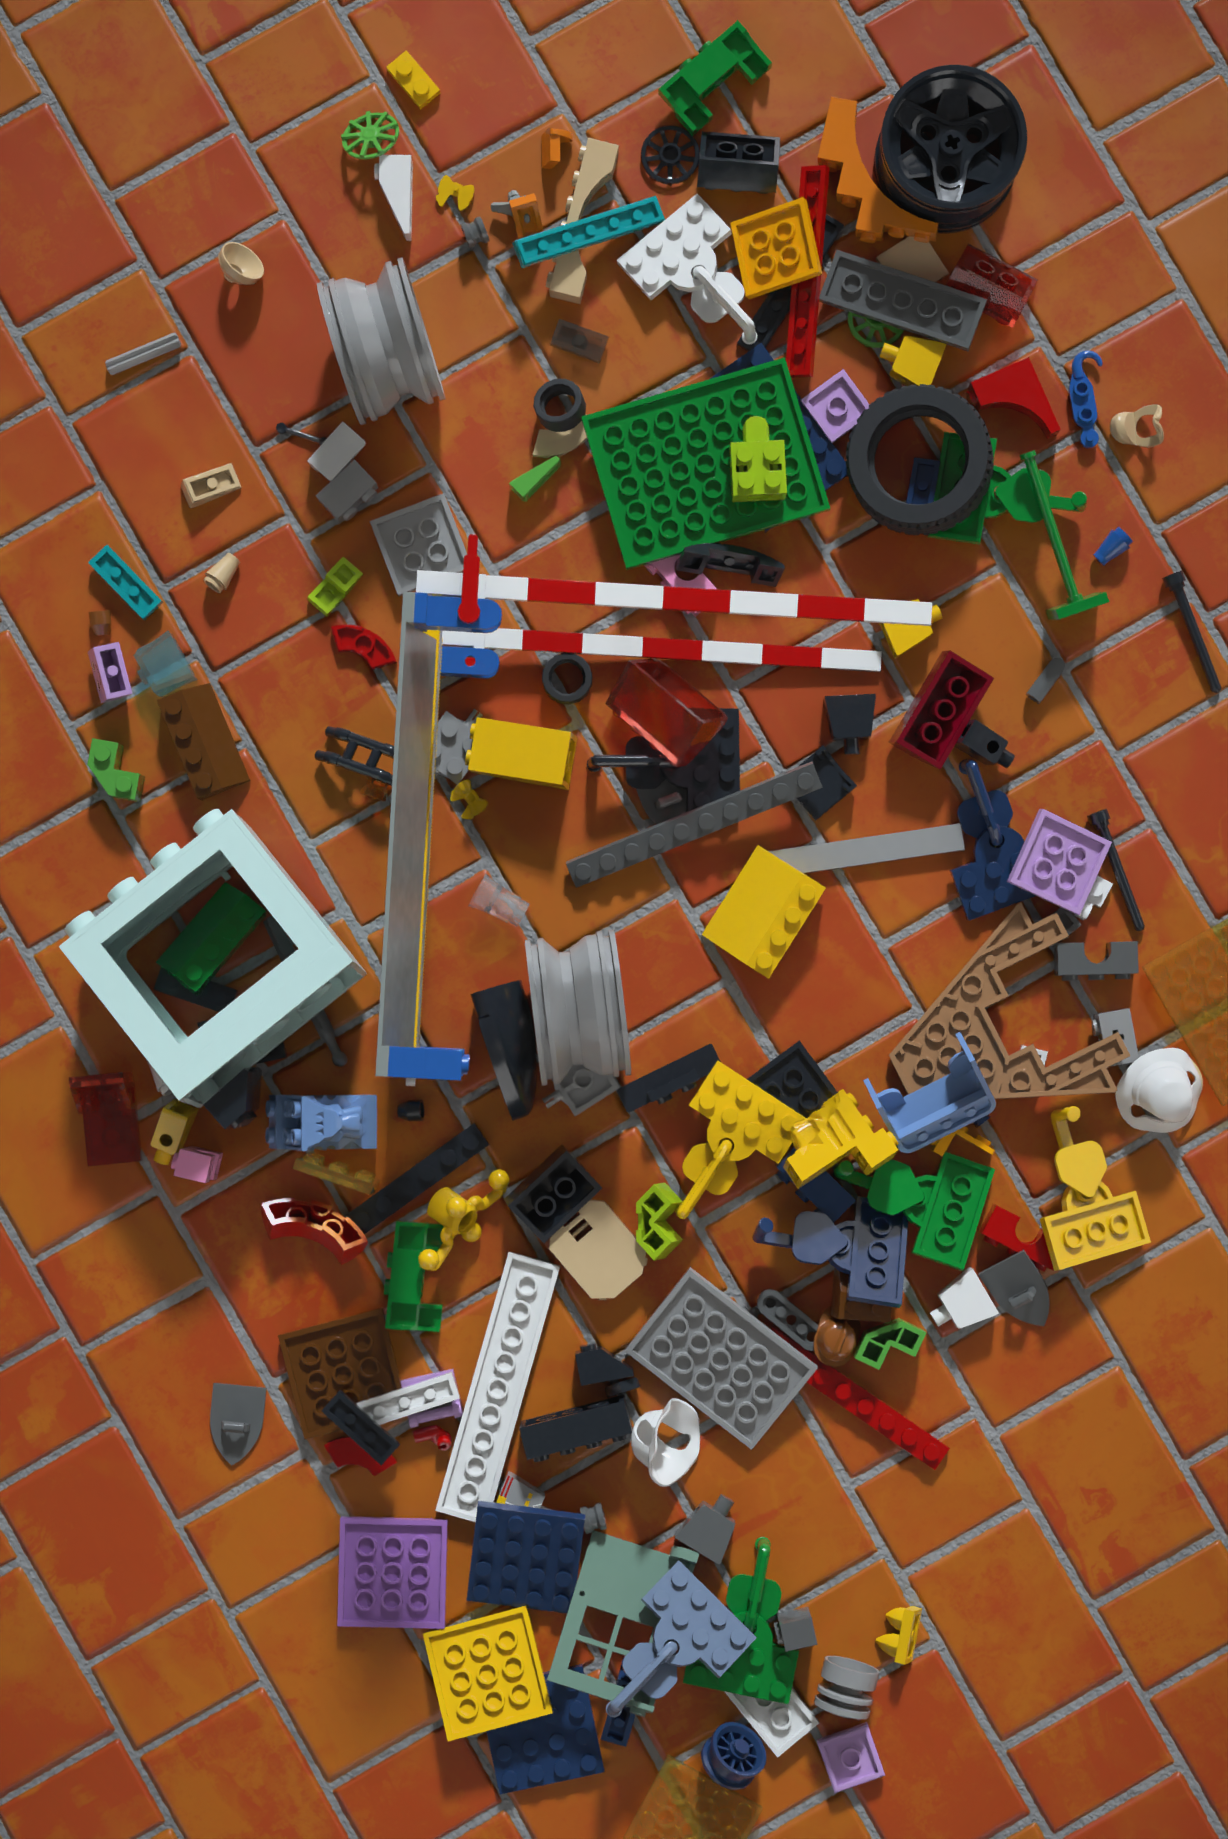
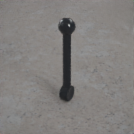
M278 423L276 426V430L280 434L289 433L317 442L320 446L327 439L326 437L319 438L288 428L284 423Z

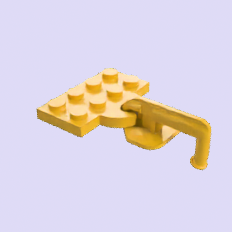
M717 1061L689 1103L690 1107L710 1119L707 1128L708 1143L693 1146L683 1161L682 1169L685 1176L694 1181L695 1184L681 1205L675 1210L676 1215L680 1219H686L705 1190L715 1195L726 1193L738 1176L736 1161L749 1157L755 1150L779 1164L792 1144L791 1126L806 1118L720 1061Z
M1076 1106L1057 1109L1051 1113V1121L1060 1149L1055 1155L1054 1162L1060 1181L1068 1186L1063 1193L1061 1201L1062 1212L1039 1218L1054 1271L1151 1243L1137 1192L1132 1191L1113 1197L1109 1188L1101 1181L1107 1169L1101 1146L1095 1141H1086L1073 1145L1067 1119L1071 1122L1079 1119L1080 1109Z

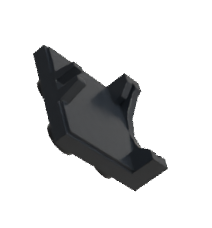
M824 745L799 765L801 766L812 761L823 787L796 798L815 821L857 787L855 782L835 762Z

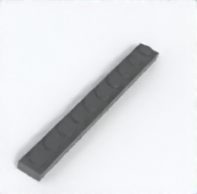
M811 761L566 861V866L577 888L823 787Z

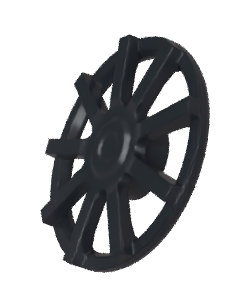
M663 126L655 129L646 137L641 148V162L644 170L652 180L654 179L663 184L672 185L688 180L699 164L700 151L695 138L687 130L678 126ZM664 131H677L673 143H668ZM658 133H660L664 144L662 147L650 141ZM681 133H683L691 141L678 147V140ZM647 145L658 151L659 154L646 157ZM694 146L695 157L681 154V152ZM660 160L661 163L652 172L647 162ZM680 160L693 163L688 172L682 167ZM664 166L668 167V179L657 175ZM673 166H676L683 176L672 179Z

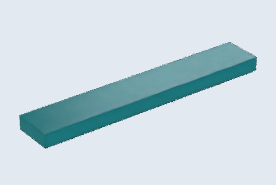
M653 196L515 240L512 244L521 268H525L661 224L665 218L657 197Z

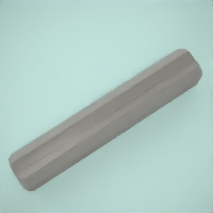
M171 333L106 360L105 365L108 372L114 375L177 349L181 346V342L176 333Z

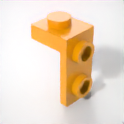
M963 1127L931 1143L933 1146L930 1149L936 1154L943 1156L956 1134L991 1155L995 1152L994 1149L990 1148L992 1142L980 1135H977L976 1139L967 1134L969 1130L967 1127Z

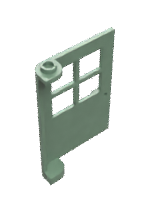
M593 1530L547 1681L613 1701L624 1687L604 1681L612 1652L624 1656L630 1652L614 1646L622 1618L653 1627L649 1643H653L654 1628L660 1619L641 1599L678 1560L693 1574L699 1552L679 1546H672L668 1555ZM587 1606L617 1615L609 1644L578 1634ZM576 1640L607 1650L599 1679L568 1669ZM640 1689L625 1706L630 1707V1713L645 1717L646 1713H653L656 1699L649 1698Z

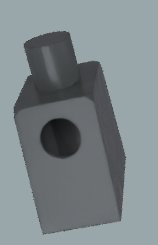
M720 1494L714 1506L702 1501L677 1529L675 1538L719 1565L736 1524L735 1520L727 1515L734 1502L723 1494Z

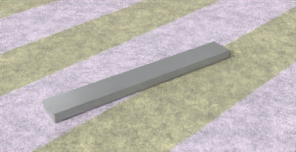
M960 823L769 852L802 873H811L962 851L965 848Z

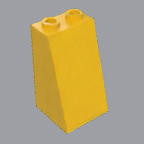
M479 717L476 719V724L472 723L470 739H473L471 750H467L465 765H468L470 772L569 790L578 739L572 732Z

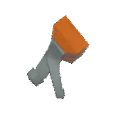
M512 190L508 193L509 202H493L491 204L492 212L503 213L513 217L518 239L544 231L534 193L520 197L516 190Z

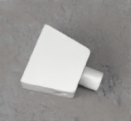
M971 1267L963 1271L937 1294L943 1305L930 1312L937 1326L952 1319L958 1329L999 1314Z

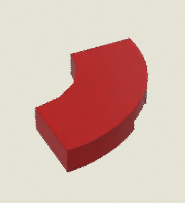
M343 624L331 626L339 653L351 652L360 655L368 662L371 670L397 663L388 644L374 632L357 625Z
M349 1436L336 1438L324 1444L325 1449L337 1468L347 1464L359 1465L368 1469L375 1477L398 1462L394 1455L391 1454L381 1466Z

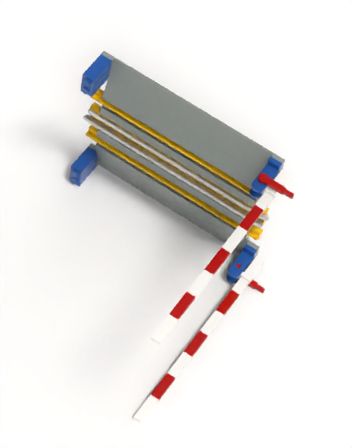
M475 534L468 536L467 555L464 556L463 573L417 570L416 592H403L375 1076L406 1078V1086H415L416 1078L461 1081V1076L463 1074L467 1075L469 1071L470 1054H465V1049L419 1046L425 961L424 948L426 944L425 931L427 930L426 914L428 913L430 845L432 841L433 790L435 789L434 773L436 772L438 701L440 700L439 684L441 683V676L482 679L495 676L499 670L500 662L498 655L490 649L871 672L881 671L882 651L498 628L502 621L501 608L493 600L922 626L931 625L932 602L489 576L479 574L480 557L477 556L478 536Z

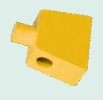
M904 336L900 348L885 342L879 357L894 363L889 375L906 386L915 384L916 386H920V384L931 385L947 344Z
M937 604L932 606L931 624L943 619ZM879 623L894 659L908 652L933 634L931 626Z
M173 1099L162 1109L151 1141V1146L157 1149L154 1161L168 1165L172 1155L178 1153L183 1148L199 1108Z

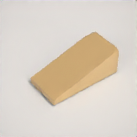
M232 463L188 477L181 482L182 491L190 508L202 505L241 488Z

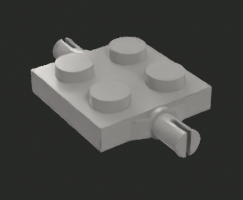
M473 709L466 721L457 719L447 711L438 721L435 779L440 775L447 777L458 785L468 772L465 758L467 750H471L473 739H470L472 723L476 724L477 717H483L479 712L476 718L472 720L478 712L476 709Z
M583 1064L574 1065L560 1084H554L555 1091L542 1100L546 1103L554 1098L546 1104L547 1108L562 1100L576 1116L620 1087L613 1075L602 1076L585 1068Z

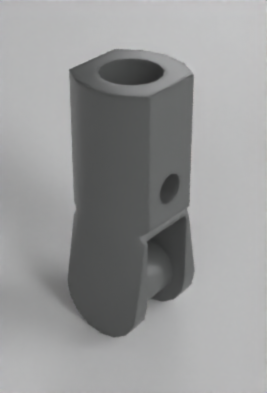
M1053 658L1049 662L1043 673L1040 674L1026 693L1031 700L1038 704L1042 702L1065 668L1064 661L1061 658Z

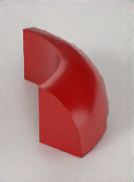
M281 1198L261 1203L262 1220L270 1240L288 1236L311 1239L330 1250L341 1265L358 1256L368 1244L364 1233L349 1217L345 1218L332 1210V1206L322 1202Z

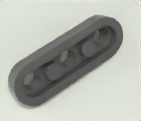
M767 1289L761 1292L757 1299L759 1311L803 1348L814 1351V1341L807 1340V1334L809 1332L816 1333L819 1325L778 1291ZM768 1298L775 1299L773 1307L765 1305V1301ZM794 1315L796 1317L795 1323L788 1324L786 1322L787 1316Z

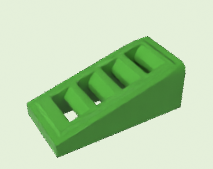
M557 456L552 457L509 483L510 489L524 502L527 501L561 467L560 459Z

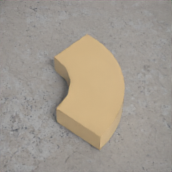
M582 421L575 428L565 432L539 429L533 457H559L581 446L587 440Z

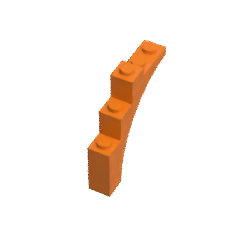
M831 96L817 157L818 165H827L830 168L829 172L841 170L836 193L837 201L841 202L843 206L854 208L856 205L860 206L856 224V237H860L861 241L867 243L882 242L883 233L888 232V235L892 237L903 238L905 235L914 237V240L922 243L936 241L938 223L919 218L901 209L887 198L870 178L862 163L856 143L857 101Z

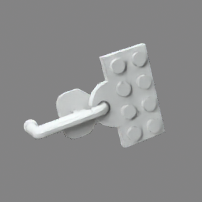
M698 193L617 259L618 265L650 300L654 299L672 284L679 290L692 292L691 307L703 321L714 323L728 313L743 329V342L749 345L756 342L757 333L754 322L738 305L745 296L743 285L729 272H716L717 260L713 249L732 234L731 229Z

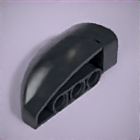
M517 980L470 994L512 1121L523 1118L532 1111L537 1082V1047L533 1019L522 980Z

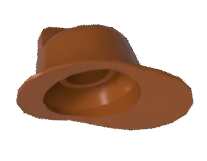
M830 1306L820 1318L814 1337L813 1348L819 1361L827 1366L837 1367L844 1365L852 1357L860 1335L861 1324L860 1320L838 1319L831 1316Z

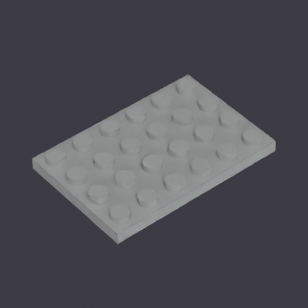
M691 1267L625 1349L626 1353L751 1450L818 1367Z

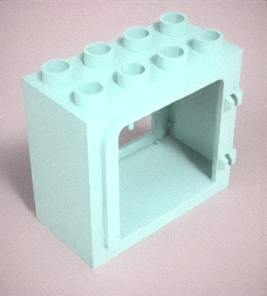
M214 809L205 814L193 826V830L198 835L182 849L177 843H171L161 849L150 861L151 865L155 868L152 873L139 883L134 877H129L117 884L107 895L112 904L96 917L91 911H86L74 918L64 929L69 939L59 946L176 1098L181 1102L201 1108L203 1104L244 1068H250L367 975L363 967L252 828L232 809L224 815L219 809ZM234 867L295 943L298 950L187 1037L129 963L126 956L127 951L220 876L225 881L229 880L231 876L227 871Z

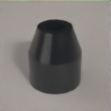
M408 1100L399 1104L397 1107L398 1118L407 1121H423L425 1116L423 1100Z

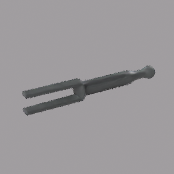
M270 916L263 921V924L281 962H283L295 950L283 928L273 916ZM323 1009L311 1021L320 1038L329 1047L333 1055L332 1061L334 1065L343 1067L347 1063V1055L340 1050L335 1039L334 1029Z

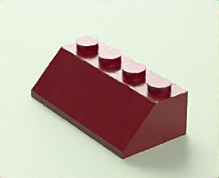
M951 650L942 651L889 743L908 755L941 770L994 677Z

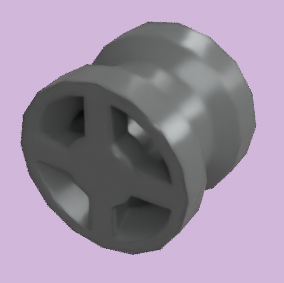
M480 216L476 217L474 222L460 224L470 249L474 248L479 242L487 243L490 241Z
M601 1502L596 1503L592 1508L580 1507L581 1514H585L584 1529L586 1534L592 1533L594 1529L598 1528L601 1530L607 1529Z

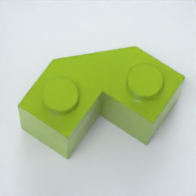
M666 1183L653 1184L636 1202V1214H638L636 1241L653 1260L666 1258L683 1240L666 1221L683 1201Z

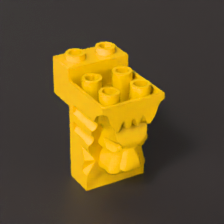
M842 1089L825 1101L821 1109L791 1126V1140L796 1151L795 1154L786 1159L783 1168L799 1189L852 1154L867 1176L895 1156L898 1151L896 1147L898 1141L890 1131L886 1133L884 1128L873 1133L872 1129H874L872 1122L866 1115L862 1116L856 1108L859 1105L850 1092L846 1094L844 1089Z

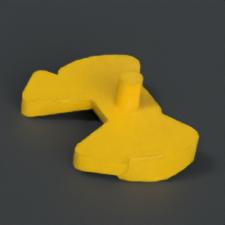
M445 175L439 183V194L436 195V200L439 206L443 207L450 195L458 198L459 210L463 211L469 207L473 200L475 188L473 185L463 186L453 182L448 175Z
M468 779L456 785L451 792V801L465 799L469 804L461 815L462 819H473L474 816L484 811L488 805V801L479 798L472 789L471 782Z

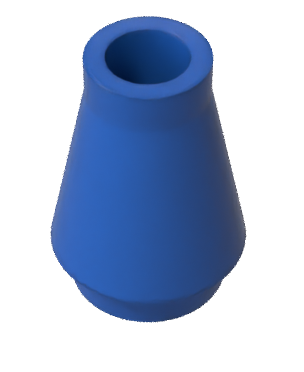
M1117 527L1109 532L1093 556L1104 566L1115 557L1130 549L1129 545L1133 541L1120 527Z

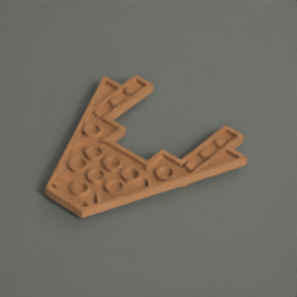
M1022 903L1017 904L889 1054L908 1095L951 1073L948 1068L949 1060L955 1054L963 1051L956 1036L958 1032H961L994 1099L1100 1094L1118 1091L1107 1068L1130 1057L1119 1032L1045 1068L1034 1044L1008 1055L985 1009L1009 997L997 974L998 972L1069 937L1057 913L1032 924Z

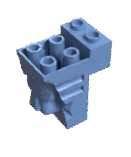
M269 1095V1100L266 1101L265 1111L266 1116L269 1117V1127L266 1128L265 1139L271 1149L312 1151L314 1149H377V1095Z

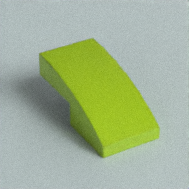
M342 557L326 574L325 579L307 597V600L328 617L360 580L363 573L346 558Z

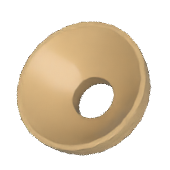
M228 242L221 248L218 254L219 264L224 272V277L229 282L239 285H250L257 283L263 276V264L252 250L236 242Z

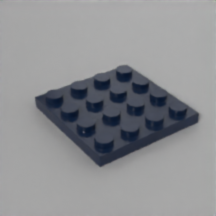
M478 1501L466 1601L513 1607L527 1606L528 1609L568 1613L577 1584L585 1514Z
M583 1664L568 1667L569 1670L585 1674ZM549 1671L543 1672L553 1713L486 1731L499 1794L605 1772L589 1694L547 1681Z

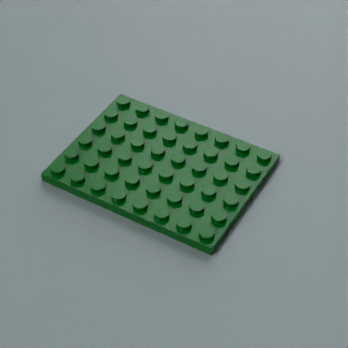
M785 357L581 417L626 570L680 555L685 547L691 545L721 543L827 512L831 509ZM760 416L766 419L769 426V441L784 440L787 482L785 500L732 502L729 447L731 442H743V426L750 417Z

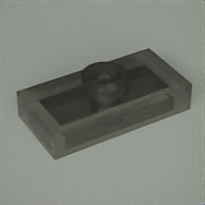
M559 319L550 346L600 363L609 336Z

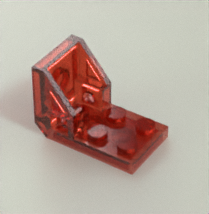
M132 1071L69 1077L70 1090L78 1114H83L88 1167L142 1161L136 1088Z

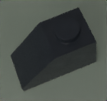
M595 1343L581 1345L580 1350L575 1352L581 1386L634 1376L633 1367L604 1347H596Z

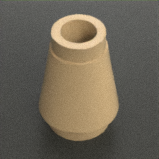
M227 553L226 556L205 573L206 577L203 580L205 584L218 593H221L223 589L227 590L240 564L239 559L231 553Z

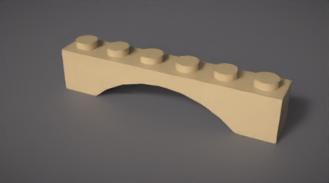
M588 138L586 146L581 145L578 161L582 162L580 171L575 170L572 186L575 187L573 196H568L565 211L569 212L567 222L562 221L561 226L581 220L591 198L604 184L613 178L619 155V145ZM579 250L552 259V262L556 263L554 272L549 271L546 281V287L550 288V297L581 304L587 272L581 261Z

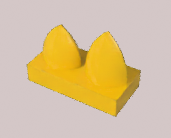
M915 1606L908 1608L900 1607L889 1611L885 1615L889 1623L900 1631V1634H885L876 1638L875 1641L884 1652L895 1658L894 1662L905 1665L913 1661L922 1608Z

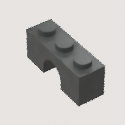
M1138 941L1106 943V956L1098 964L1087 959L1084 943H1056L1053 945L1054 976H1062V981L1078 980V975H1088V980H1105L1104 975L1115 974V979H1131V974L1139 973Z

